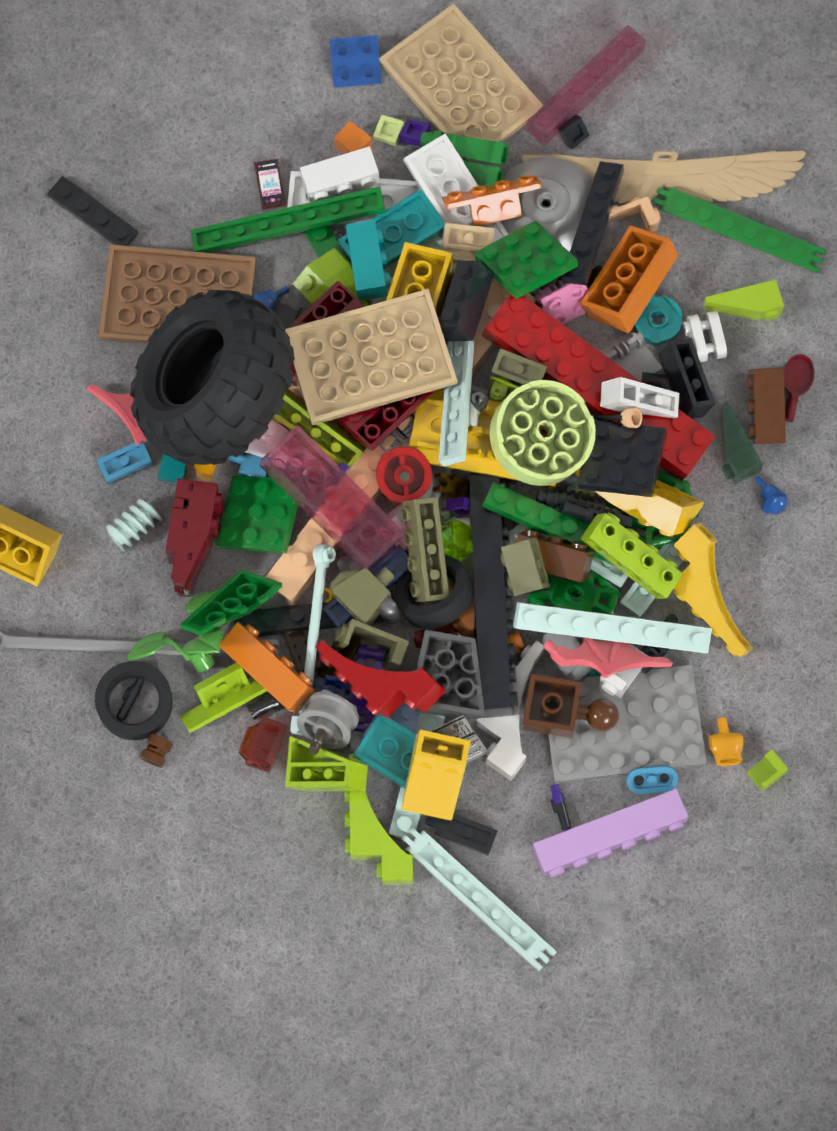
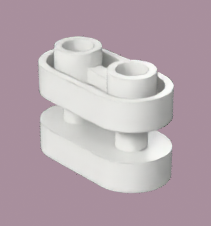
M707 312L706 320L700 321L697 314L687 316V321L683 322L684 334L692 338L700 362L708 360V353H714L715 359L726 358V342L718 312ZM704 330H708L711 343H705Z

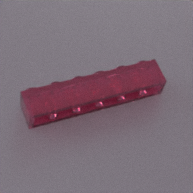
M627 25L528 120L527 132L545 147L559 134L558 128L575 114L581 113L644 52L646 40Z

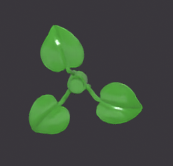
M218 589L205 591L191 598L185 606L186 612L195 611ZM217 628L204 635H199L197 638L189 641L183 649L171 638L166 637L165 632L152 633L139 640L133 646L127 661L150 656L159 651L164 644L168 643L182 654L186 661L191 660L197 672H203L215 664L211 653L220 652L223 631L221 628Z

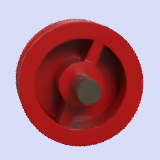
M399 446L390 449L380 458L376 468V479L380 490L386 497L395 502L403 503V501L417 500L427 492L432 480V470L427 458L420 451L408 446Z

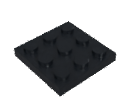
M594 420L595 442L590 456L581 466L577 481L578 489L653 497L667 437L666 428L640 425L638 428H628L622 423Z

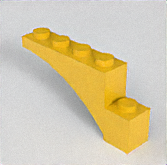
M702 523L694 524L674 544V547L678 550V556L683 561H689L691 564L682 572L683 575L675 585L673 592L681 601H686L692 607L691 611L697 618L704 619L707 622L709 628H712L711 633L717 638L721 637L727 643L726 648L734 656L738 655L739 657L745 656L753 647L732 620L719 588L715 565V543L718 540Z

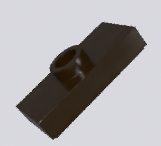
M303 629V632H298V630L282 632L298 674L300 672L304 673L308 629ZM318 652L316 653L314 672L323 669Z

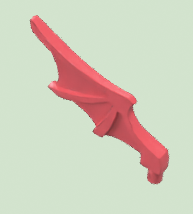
M97 385L87 386V390L103 401L124 421L137 445L147 441L136 419L133 417L131 405L134 398L130 396V393L116 394L104 391Z
M584 637L582 644L572 650L567 649L564 645L558 647L551 640H548L543 646L551 654L550 658L563 667L588 666L599 671L604 678L632 668L671 667L673 664L666 657H650L639 652L629 643L616 641L593 640V638Z

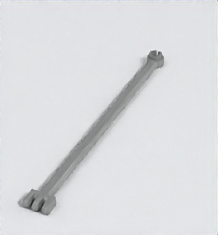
M0 631V651L4 648L130 653L133 646L138 642L131 640L4 635ZM262 639L263 642L268 640L275 647L280 646L279 640ZM175 642V643H176L177 645H179L182 649H183V647L187 644V643H177V642ZM168 643L164 644L159 651L154 653L182 655ZM221 648L219 653H211L212 657H230ZM276 650L275 653L279 656V650Z

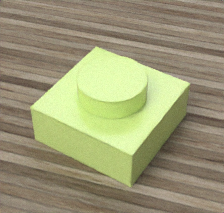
M381 115L373 135L374 140L397 147L399 134L405 125L404 121Z

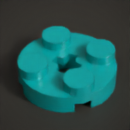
M654 295L635 323L634 329L636 333L640 332L643 335L644 341L657 346L668 343L680 331L682 311L679 305L671 298L666 296L664 298L656 297ZM653 315L663 317L661 325L653 323Z

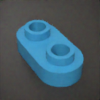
M668 765L636 767L631 769L626 776L628 788L636 794L668 792L674 789L678 782L677 773ZM663 773L669 776L665 782L660 781V775ZM642 776V783H634L635 777Z

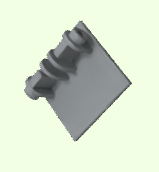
M634 330L601 351V353L640 381L642 372L657 373L662 369V366L643 343V335L640 332L636 333Z

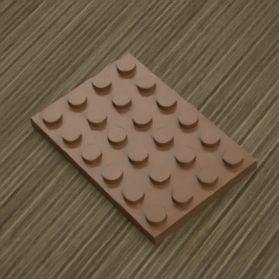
M110 244L98 334L99 340L148 344L149 341L147 340L155 328L158 329L162 325L166 315L176 306L182 307L187 298L197 293L205 295L209 290H232L252 296L256 257Z

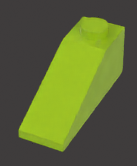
M775 279L707 296L704 299L703 307L704 310L717 311L755 320L765 319L766 321L777 319L782 314L784 303Z

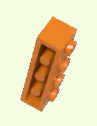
M237 622L220 642V648L286 709L297 714L305 705L307 698L317 691L310 685L313 681L303 672L298 674L292 669L295 664L283 655L280 658L275 653L277 648L268 640L263 642L258 637L260 632L248 623L245 626Z

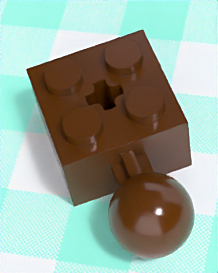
M531 674L522 730L573 738L576 719L587 720L594 730L604 732L611 730L617 724L619 712L616 705L607 699L595 700L590 705L579 704L582 682ZM550 702L555 703L556 708L554 710H549V708L546 706H549Z

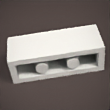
M370 146L300 167L301 179L309 203L327 199L337 194H349L352 190L360 187L370 188L379 182V171Z

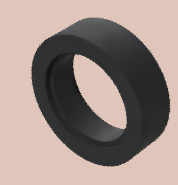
M444 555L447 577L455 580V586L444 600L435 605L419 607L413 604L414 597L410 591L412 583L410 571L398 579L394 593L395 600L410 624L422 629L439 628L455 621L469 607L474 593L473 583L465 568L457 559Z
M127 661L112 667L102 676L95 692V706L101 722L112 734L126 740H142L148 738L150 734H156L166 725L172 712L173 697L167 679L156 667L145 662ZM140 677L147 680L157 689L159 694V702L154 714L146 721L137 724L124 723L118 720L110 711L109 706L113 689L120 682L129 678Z

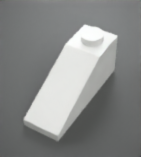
M623 377L602 382L600 407L623 412L627 408H638L643 415L669 418L678 417L679 393Z

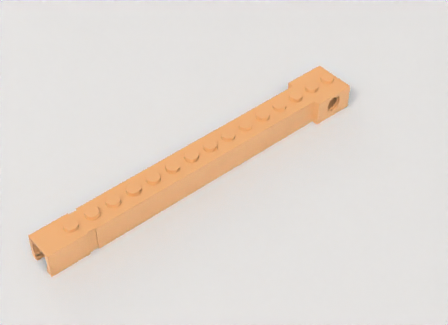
M494 278L475 334L472 377L496 347L484 338L482 333L510 295ZM529 293L524 295V297L536 305L535 297ZM407 418L398 426L399 429L403 431L411 419ZM393 436L387 437L383 441L384 448L388 449L396 438ZM411 436L399 446L409 447ZM379 446L373 451L368 448L364 450V453L353 464L337 487L299 533L295 543L288 547L287 554H283L266 575L267 578L282 583V588L278 592L285 596V599H287L285 603L287 605H295L315 579L314 547L318 544H327L333 547L336 552L381 495L382 491L376 479V468L385 452Z

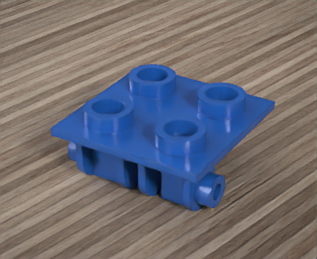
M377 35L329 39L334 88L382 83Z

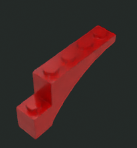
M323 640L316 646V649L321 653L319 656L321 661L329 668L333 665L337 669L334 674L343 683L349 682L353 686L350 690L360 700L364 697L368 701L366 707L375 716L380 713L388 719L403 702L413 710L419 708L422 712L426 713L446 692L421 667L417 671L410 672L378 670L345 658Z

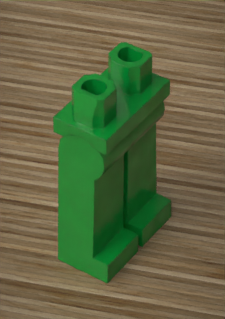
M434 130V133L422 132L420 145L422 146L446 134L460 157L502 166L506 164L510 144L505 142L458 136ZM462 160L478 186L487 187L495 185L497 181L503 179L504 169Z

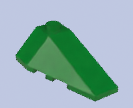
M241 569L180 624V627L192 633L204 635L251 614L282 588V583Z

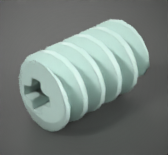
M138 499V508L133 505L129 507L131 515L127 512H122L123 521L115 518V527L110 524L106 526L110 538L123 552H125L123 544L129 547L132 546L131 537L138 541L140 540L138 531L144 534L148 533L145 525L148 524L153 528L155 527L154 518L163 521L160 514L148 501L145 502L142 499Z

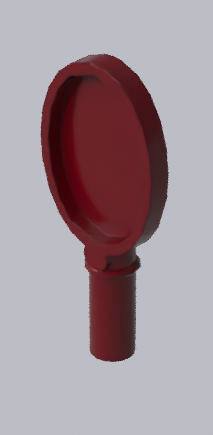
M803 354L792 356L784 367V388L789 393L785 412L786 422L794 421L797 403L799 402L798 397L804 395L814 381L815 369L813 362Z

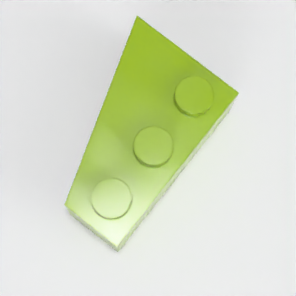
M290 736L285 787L304 792L366 791L368 765L323 747L320 748L318 754H312L308 750L311 742Z

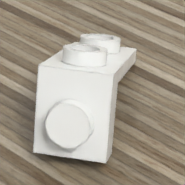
M631 645L633 648H635V649L638 650L639 652L643 653L642 651H640L639 649H637L636 647H634L633 645ZM642 668L623 670L608 678H604L601 675L600 685L608 694L621 698Z

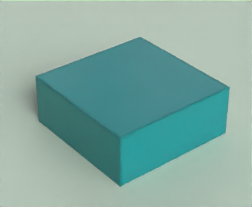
M162 455L158 480L177 484V478L184 479L187 464L176 461L167 455Z

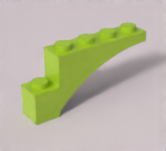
M349 754V758L358 761L353 757L354 754ZM344 791L345 802H350V812H345V828H350V838H345V853H350L351 860L382 859V862H377V878H382V885L413 884V854H406L387 834L371 808L365 791Z

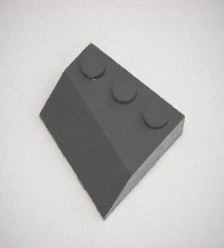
M425 630L417 670L420 667L423 668L446 690L426 713L451 718H458L462 715L465 719L485 718L476 639ZM419 708L413 710L417 712H422Z

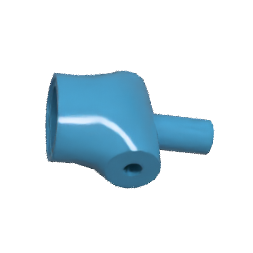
M250 453L246 455L241 454L238 457L232 455L228 457V460L241 464L238 471L239 476L270 478L276 462Z

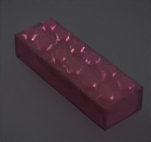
M298 425L261 459L260 467L361 569L367 568L370 570L402 539L405 532Z

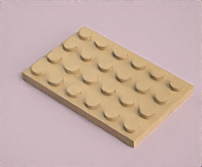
M454 3L379 58L381 66L438 131L447 134L503 142L545 109L544 105ZM461 157L464 161H469V162H474V163L478 161V160H473V159H468V158H463V157Z
M429 289L285 330L290 337V345L294 348L295 360L293 365L312 425L455 385L458 382Z

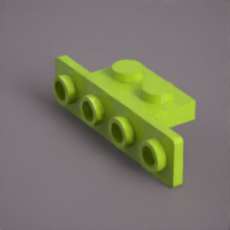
M236 662L194 685L193 687L202 704L182 714L180 718L191 733L224 716L233 709L246 704L248 701L267 692V690L253 677L247 679L242 667Z

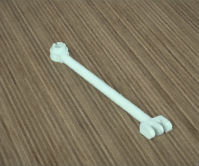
M318 544L313 550L316 574L304 674L312 681L314 679L316 646L318 644L326 568H329V563L334 561L336 556L335 549L327 544ZM305 705L300 709L299 715L305 710ZM292 716L291 733L303 736L297 726L298 716Z

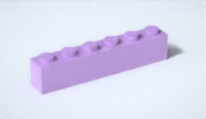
M677 789L533 843L532 849L543 877L550 875L553 878L565 873L564 868L574 865L576 869L589 863L588 859L598 856V859L606 858L613 854L612 850L619 847L622 850L632 848L637 845V840L643 838L646 841L653 840L659 837L660 832L669 829L670 832L679 830L684 827V822L687 821L688 815Z

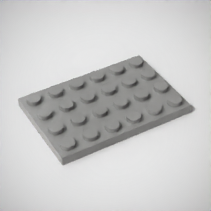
M692 665L652 669L648 673L640 671L621 698L616 695L612 696L602 689L600 676L581 678L578 681L582 682L579 704L590 705L598 699L610 700L616 705L619 712L617 724L611 730L601 732L594 730L587 720L576 719L573 738L548 734L554 783L627 775L631 769L636 767L668 765L673 769L707 764ZM550 702L549 706H546L549 708V710H554L556 708L555 703Z

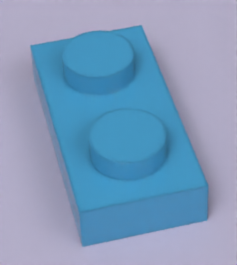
M143 442L140 445L133 443L96 460L107 484L153 464Z

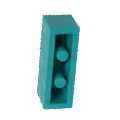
M375 219L346 224L358 300L363 301L388 296L387 287H391L389 272H384L383 265L388 263L386 251L380 250V243L384 242L382 228H377Z

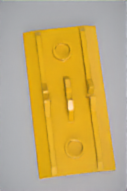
M436 390L416 409L409 447L420 451L427 458L429 464L517 480L499 464L490 443L491 420L501 402L488 400L487 406L479 415L478 426L468 427L466 461L447 466L439 463L444 391ZM539 428V432L543 436V438L547 437L546 431L542 428Z

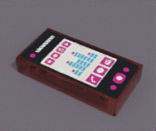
M278 158L254 162L262 210L286 206Z

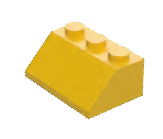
M0 505V569L38 587L57 553L62 534Z

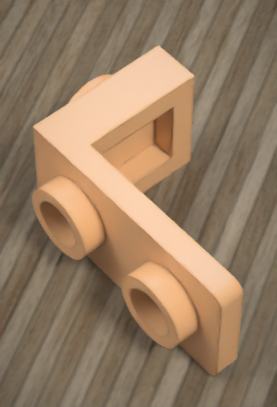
M648 196L642 199L636 197L629 200L623 206H612L607 224L639 213L646 230L654 232L657 231L661 218L657 208L652 207Z

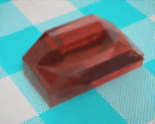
M262 716L258 724L247 727L238 752L244 758L245 765L270 774L283 742L287 725Z

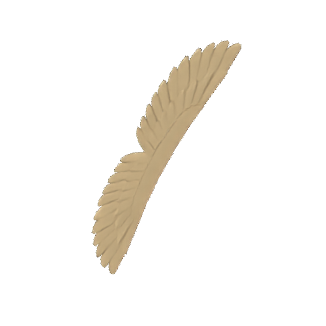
M657 151L653 153L652 160L649 161L588 158L557 154L523 155L522 161L525 162L529 159L555 157L573 162L587 173L592 181L600 161L623 164L624 173L614 203L618 201L619 205L625 204L636 197L642 199L648 196L649 201H652L654 197L659 195L656 193L657 189H662L664 186L667 189L671 187L709 203H712L713 200L725 203L727 200L741 201L742 198L740 196L757 198L758 194L772 193L773 188L784 186L786 184L784 180L794 178L796 176L794 172L803 167V162L798 161L802 160L806 154L805 151H769L737 156L677 160L678 152ZM663 155L672 156L670 158H659V156Z

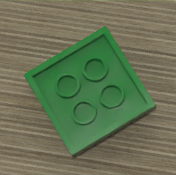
M536 220L474 252L475 260L481 262L494 274L493 278L515 299L578 267L577 259Z
M232 476L216 546L220 549L287 554L303 483L297 479Z

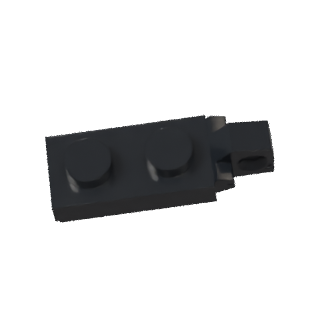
M453 814L452 821L427 816L425 820V825L435 828V834L440 836V838L487 856L497 834V830L456 814Z

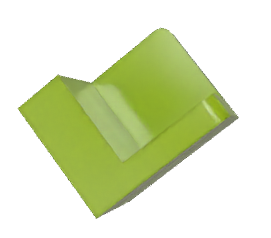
M772 749L764 755L760 762L748 770L747 774L757 787L764 792L787 773L788 768Z

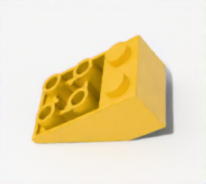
M419 730L415 737L401 810L452 821L466 767L470 740Z

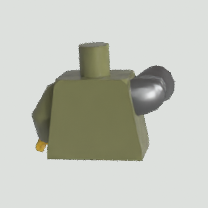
M386 567L375 576L367 568L340 572L329 584V588H324L323 595L329 592V599L325 601L326 603H330L335 598L357 621L371 626L379 614L387 624L397 623L402 616L400 608L391 598V594L386 588L395 578Z

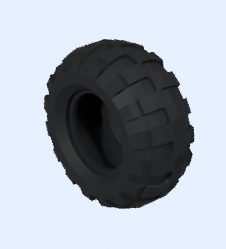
M209 290L205 295L197 293L187 298L182 307L176 306L166 315L165 321L158 329L155 328L147 340L149 341L147 347L138 358L135 366L137 370L136 376L132 380L130 396L134 398L131 405L133 417L152 446L172 459L184 464L217 465L225 463L231 455L238 457L248 450L249 444L254 439L259 440L269 429L268 424L275 414H279L285 402L283 397L286 390L291 387L294 374L290 370V366L295 360L294 348L290 345V337L285 331L286 328L274 311L249 294L232 290Z

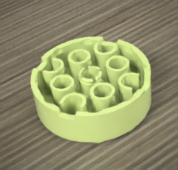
M550 380L532 381L512 391L497 407L490 425L491 447L502 468L517 480L538 486L558 483L578 470L590 456L595 442L594 419L584 404L583 398L570 387ZM539 428H542L546 431L547 437L543 438V436L539 432Z

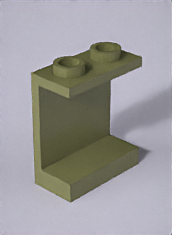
M500 349L491 372L525 385L532 381L543 380L547 366Z
M351 619L347 624H343L341 628L339 627L334 638V642H337L335 648L337 651H341L349 644L351 635L389 649L382 666L383 669L393 671L401 665L409 643L405 639Z

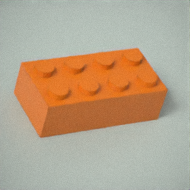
M630 225L580 302L588 318L630 333L679 256L671 239Z

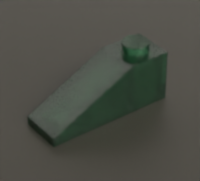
M728 401L723 403L721 408L722 458L724 465L722 466V471L728 480L732 479L735 485L761 472L763 463Z

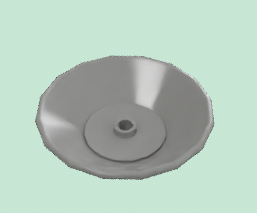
M555 157L533 158L511 168L502 180L513 181L518 180L523 175H533L541 182V188L518 193L522 216L500 221L507 233L510 234L536 220L570 252L593 183L591 177L573 162ZM548 201L551 205L543 207L542 203Z

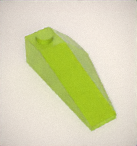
M333 248L307 265L293 283L312 304L337 281L344 285L358 299L352 264L336 248ZM367 300L360 301L365 307L369 306Z

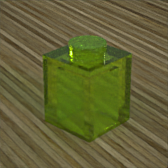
M453 518L441 527L444 555L462 561L473 552L471 526Z

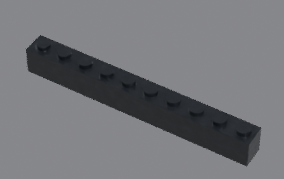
M474 472L469 473L477 650L485 718L514 716V707H518L517 691H513V683L517 682L516 667H512L511 661L512 658H516L515 644L510 642V635L514 634V621L509 619V611L513 610L512 595L508 596L509 586L507 579L509 575L507 568L503 566L501 561V547L506 546L505 540L510 539L509 527L504 524V516L482 507L493 482L507 488L506 479Z

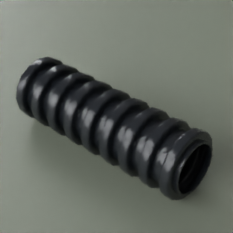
M544 486L538 487L536 496L537 502L548 507L552 506V509L560 507V510H563L566 499L585 505L591 502L602 506L607 504V500L602 496H598L597 493H594V495H591L590 492L583 494V491L575 493V490L569 492L566 488H563V490H560L559 487L552 489V486L547 488Z

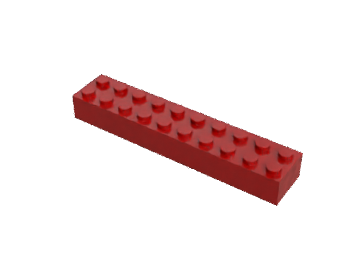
M510 294L482 333L484 338L499 349L547 366L543 380L559 382L573 389L583 398L589 413L594 412L596 415H621L622 413L600 407L602 382L619 377L641 382L524 296L515 299ZM679 409L677 418L642 414L641 425L666 428L667 437L660 466L683 481L716 436ZM598 420L621 423V420Z

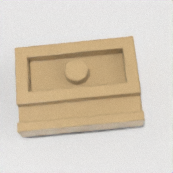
M445 222L442 251L453 253V260L473 261L475 260L474 252L493 243L495 228Z

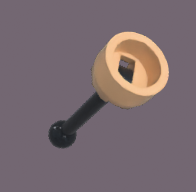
M627 408L623 410L621 415H596L594 412H590L594 420H621V423L628 428H638L642 422V413L638 408Z

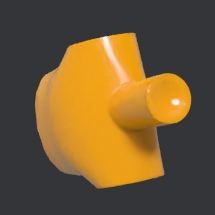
M727 718L717 719L719 734L709 735L708 740L716 765L733 766L740 764L743 760V736L741 733H729Z

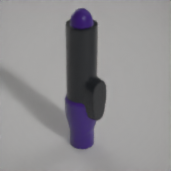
M558 784L550 786L552 791V799L550 801L553 811L558 815L561 829L563 831L570 830L571 823L563 794Z

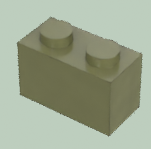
M537 538L501 547V561L503 566L507 568L509 575L507 582L514 596L550 587Z

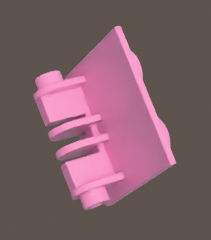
M559 280L557 281L559 289L555 284H552V290L550 287L542 291L540 290L535 298L539 305L542 304V308L546 313L564 325L574 318L585 314L580 302L587 293V286L563 283Z

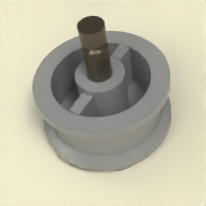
M322 690L321 692L311 694L307 698L305 710L298 716L297 726L300 733L311 742L308 749L309 752L318 754L321 747L337 750L347 746L351 739V732L357 727L359 716L354 704L341 696L333 694L329 690Z

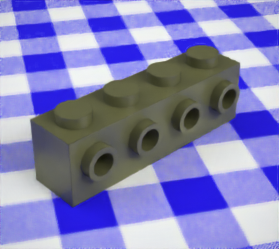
M438 497L403 501L401 515L406 524L404 540L409 550L407 565L412 575L411 594L415 602L445 599L449 595Z

